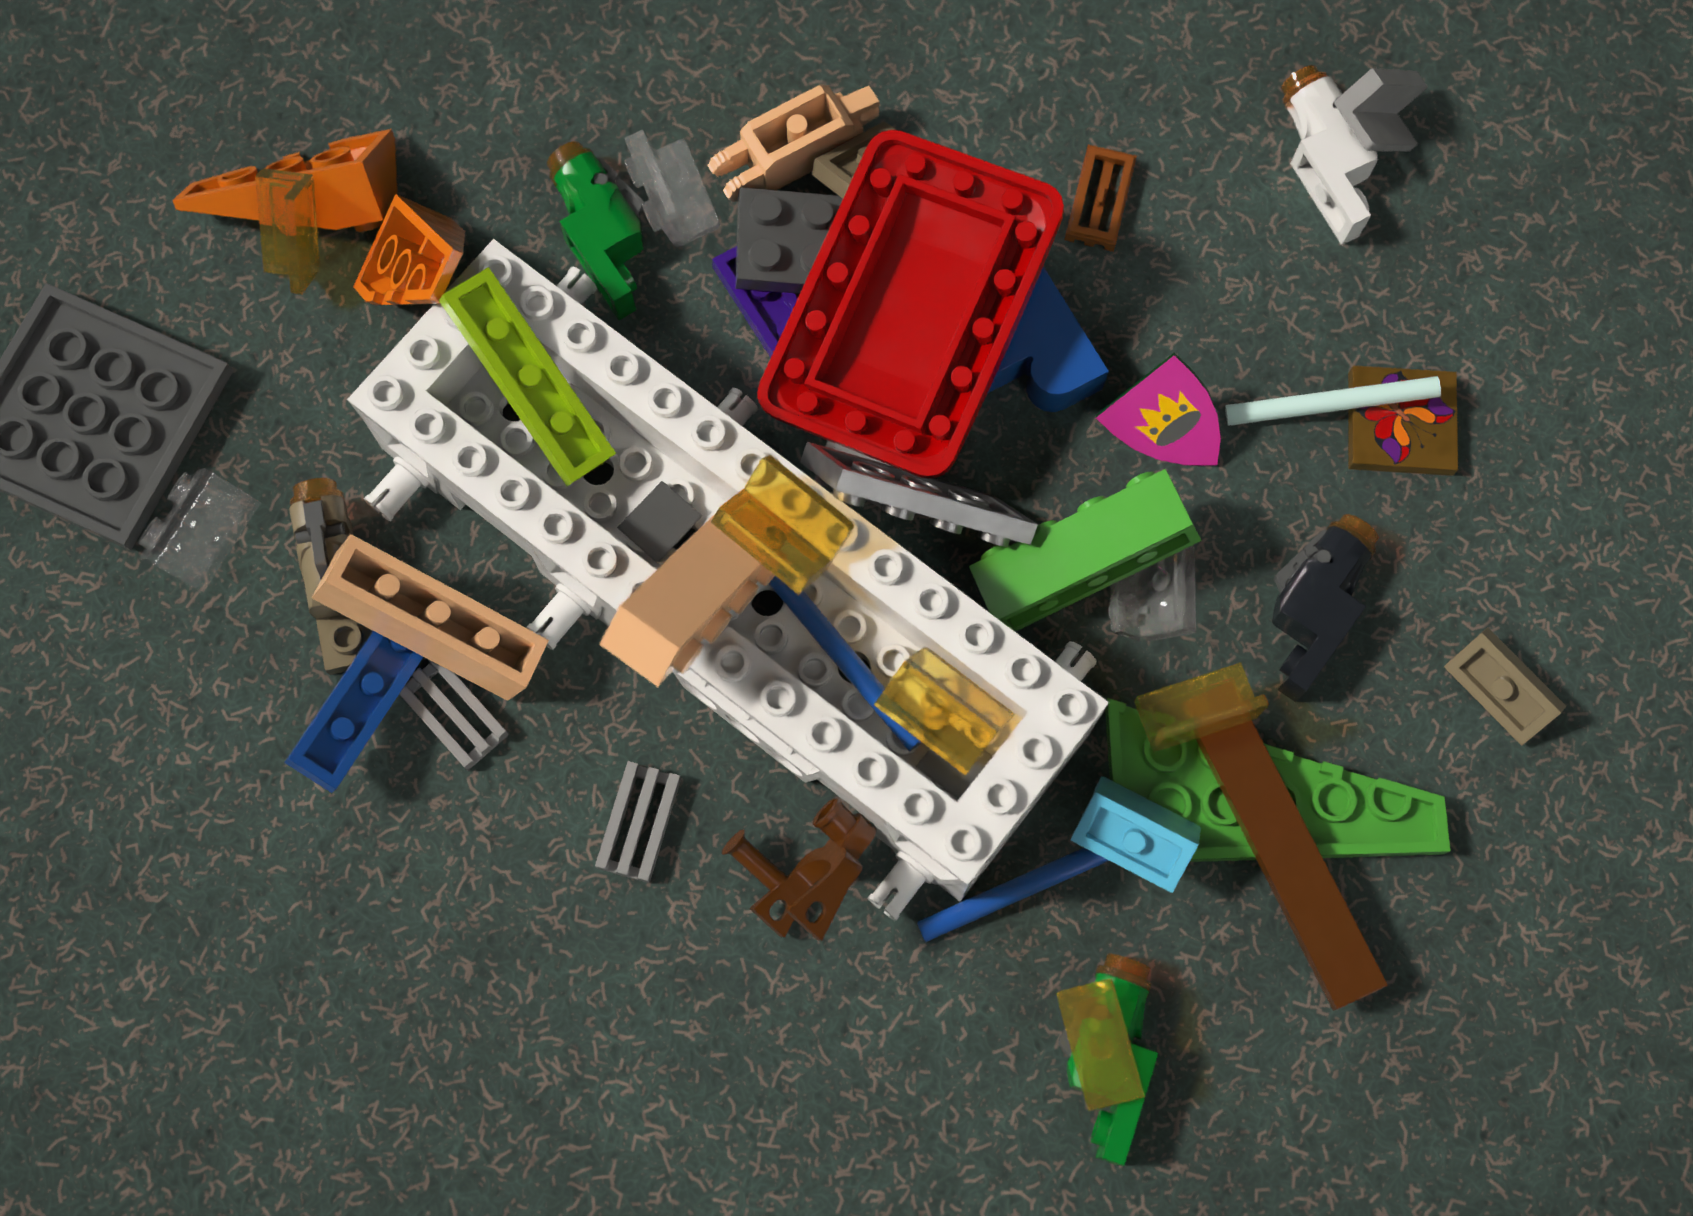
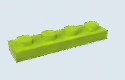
M489 267L441 296L439 302L567 487L617 454Z

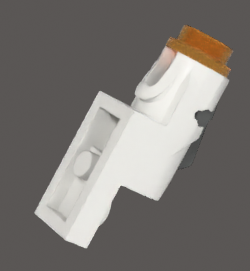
M1309 65L1293 73L1281 86V90L1285 95L1283 103L1292 115L1302 140L1290 164L1337 239L1343 245L1359 237L1371 217L1366 197L1361 190L1353 188V186L1365 181L1370 176L1378 161L1376 151H1367L1334 104V101L1345 91L1326 72H1319L1315 65Z

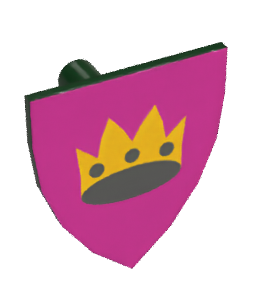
M1175 353L1096 414L1095 418L1114 436L1132 449L1157 460L1181 465H1217L1221 442L1218 411L1207 387L1195 372Z

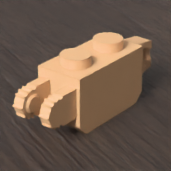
M818 85L749 121L740 131L741 140L714 154L708 167L712 174L718 177L728 174L730 171L733 172L746 164L749 166L750 169L744 171L739 176H735V178L730 179L726 183L727 185L723 191L732 202L738 201L740 187L778 190L811 173L815 158L863 133V125L879 116L880 102L870 86L843 96L841 92L834 94L829 85Z

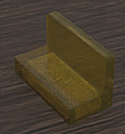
M262 168L255 176L263 270L267 273L289 275L291 293L302 295L320 269L314 175Z
M766 455L759 461L744 489L722 504L711 521L712 524L798 595L828 570L854 529V523L771 455Z
M923 647L902 663L874 704V706L964 775H967L973 769L996 735L1014 717V713L928 647Z
M1241 662L1139 695L1134 700L1153 753L1256 719L1269 706L1265 694L1254 697Z

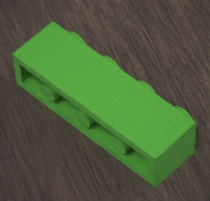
M1166 469L1158 473L1145 472L1134 477L1127 483L1125 489L1109 497L1098 496L1084 502L1077 509V513L1059 522L1051 520L1039 524L1031 545L1017 542L1011 546L1008 545V547L998 545L989 549L981 556V561L970 565L969 568L989 613L1016 632L1202 540Z

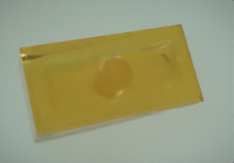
M1104 979L1056 992L1088 1112L1145 1098L1113 979Z

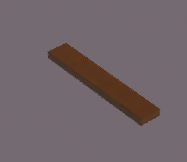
M1232 681L1183 702L1180 705V709L1332 1010L1340 1009L1388 986Z

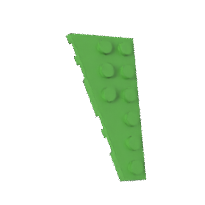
M1107 698L1106 701L1109 703L1105 708L1110 780L1201 827L1199 845L1190 862L1256 860L1189 725L1175 721V717L1157 712L1151 714L1128 707L1126 703ZM1264 744L1322 858L1444 855L1450 852L1445 796L1380 777L1374 779L1343 770L1344 767L1325 761L1322 763L1295 756L1294 752Z

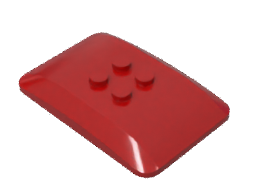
M887 130L873 137L865 149L759 382L757 390L758 402L765 413L778 421L918 477L931 479L940 477L948 472L955 463L986 398L1062 222L1064 205L1058 190L1043 181L903 131Z

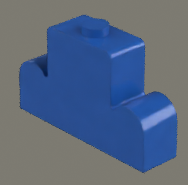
M1043 267L988 393L1022 375H1028L1026 391L1029 400L1036 407L1044 411L1057 412L1102 390L1109 371Z

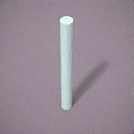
M1435 376L1225 405L1227 424L1230 426L1441 397V386L1439 377Z

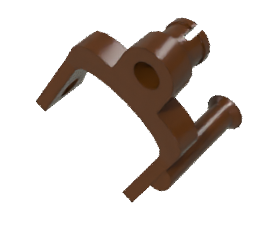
M833 798L827 802L813 820V825L824 832L830 839L824 847L817 848L805 855L788 876L745 838L744 829L737 832L722 850V855H732L770 890L749 909L782 938H785L792 922L796 920L817 941H822L849 887L862 871L863 865L858 859L874 839L877 828L862 814H852L839 798ZM777 900H780L784 904V912L777 920H773L770 917V908ZM818 902L821 905V914L811 923L806 917V912L812 903Z

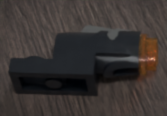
M1345 514L1339 521L1331 522L1326 530L1324 529L1316 535L1274 578L1280 595L1276 599L1272 623L1306 647L1304 649L1297 644L1279 669L1287 677L1277 690L1294 702L1308 690L1366 607L1363 603L1352 597V594L1365 565L1376 553L1375 543L1379 537L1373 527L1353 515Z

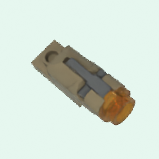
M314 478L302 481L293 487L294 497L290 499L289 510L293 533L297 543L299 567L304 580L309 613L317 622L325 671L332 675L345 672L373 630L312 599L336 551L350 534L354 535L347 513L344 493L337 489L336 481L329 478Z

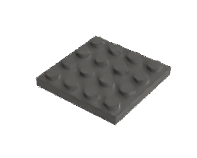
M45 283L0 358V492L131 551L234 370L225 361Z

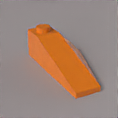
M392 129L334 141L329 143L330 150L315 155L309 161L304 162L300 152L283 156L282 160L268 165L264 168V174L259 175L255 166H248L193 182L172 201L175 209L179 211L332 230L354 226L357 232L369 231L382 225L393 198L397 194L395 137Z
M395 194L353 287L366 302L373 305L440 304L439 299L445 293L462 257L465 231L451 218Z

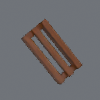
M1088 144L1064 240L1074 242L1075 239L1085 241L1084 245L1094 247V244L1104 246V250L1114 252L1137 158L1136 155ZM1097 159L1104 161L1089 226L1086 228L1078 225L1094 160ZM1114 164L1123 165L1108 232L1099 231L1098 228Z

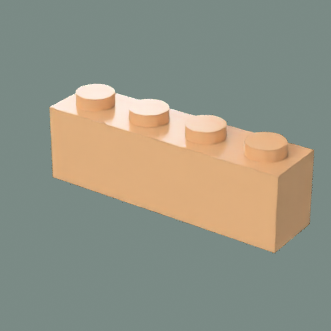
M734 495L619 606L600 645L657 687L674 669L684 674L703 649L704 645L700 642L705 639L712 644L730 621L732 615L728 612L732 609L737 614H740L756 594L759 588L756 583L759 582L764 586L768 585L779 571L785 559L778 553L789 533Z
M352 534L348 536L336 551L312 596V599L507 701L527 688L549 641Z

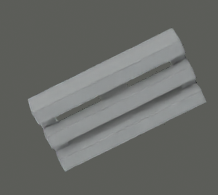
M428 660L430 663L422 670L418 668L412 674L413 678L405 684L399 695L468 771L509 734L455 673ZM438 672L491 730L492 734L485 740L430 680ZM423 687L475 745V748L469 754L462 749L414 695L418 689Z
M627 761L595 864L597 869L650 883L681 782L680 775L660 772L659 769L639 766L637 763ZM636 778L644 779L620 861H612L613 852ZM656 783L665 785V789L641 867H633L631 864Z

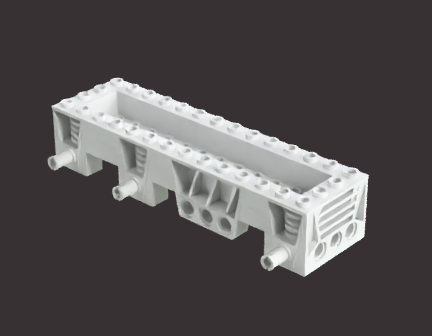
M493 239L445 293L487 267L491 269L617 453L605 461L614 468L613 475L608 482L602 485H592L583 476L567 487L521 420L509 421L502 416L503 409L508 403L507 399L440 303L434 304L347 399L362 417L380 447L394 458L395 466L369 495H366L364 498L366 503L377 513L381 512L382 516L391 522L394 515L421 486L425 489L428 487L434 493L438 492L459 510L465 505L469 506L529 553L540 573L556 585L555 590L558 593L536 619L526 627L548 639L549 641L546 646L554 650L557 646L556 644L582 614L587 616L590 614L596 620L600 619L609 626L619 606L677 551V549L672 548L657 563L617 528L661 481L666 483L703 515L692 527L696 532L734 495L739 497L789 533L778 553L785 559L781 567L787 570L855 653L868 663L871 672L926 736L928 729L935 724L944 723L949 725L952 723L993 755V757L959 800L952 796L916 767L931 748L927 739L909 752L854 685L843 680L839 675L838 666L784 602L781 610L774 615L762 616L756 613L752 608V601L762 591H774L769 584L764 586L757 582L756 585L759 588L746 608L740 614L731 609L728 613L732 617L718 638L712 644L703 639L700 642L704 645L703 649L684 674H681L676 669L673 670V673L687 691L805 783L816 779L874 824L877 828L875 836L894 850L895 857L898 860L873 894H870L868 900L880 909L893 892L897 893L884 909L885 915L896 921L899 918V914L924 882L929 884L932 882L934 885H939L961 902L1087 739L1109 702L1081 682L1089 670L1097 664L1094 656L1086 650L1076 665L1071 667L1070 665L1079 655L1078 652L1082 649V646L1069 641L1063 652L1054 662L845 503L834 498L833 494L745 429L743 425L752 414L758 411L757 405L749 396L746 395L742 400L740 398L742 391L732 388L726 398L716 407L582 306L588 297L597 290L594 282L585 273L580 278L581 271L576 267H571L566 276L556 286Z

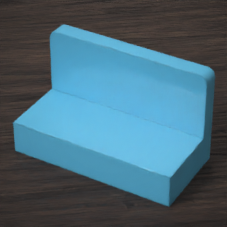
M1101 776L1093 796L1070 840L1173 893L1199 845L1201 827Z

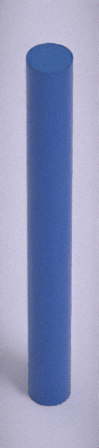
M781 567L768 584L909 752L914 750L927 737L787 570Z
M1086 848L1079 849L917 921L918 927L925 942H928L1109 860Z

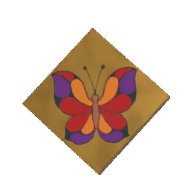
M1353 365L1348 372V388L1438 376L1441 386V397L1348 409V469L1453 476L1458 471L1457 372Z

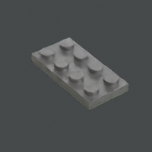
M806 443L800 461L816 474L814 481L821 486L832 489L833 497L840 501L860 507L864 506L866 499L883 504L881 509L884 512L905 520H913L915 513L931 517L930 523L932 525L956 534H961L963 526L978 530L977 536L995 545L1008 547L1010 539L1031 545L1038 524L996 496L935 478L918 477L890 465L814 443Z

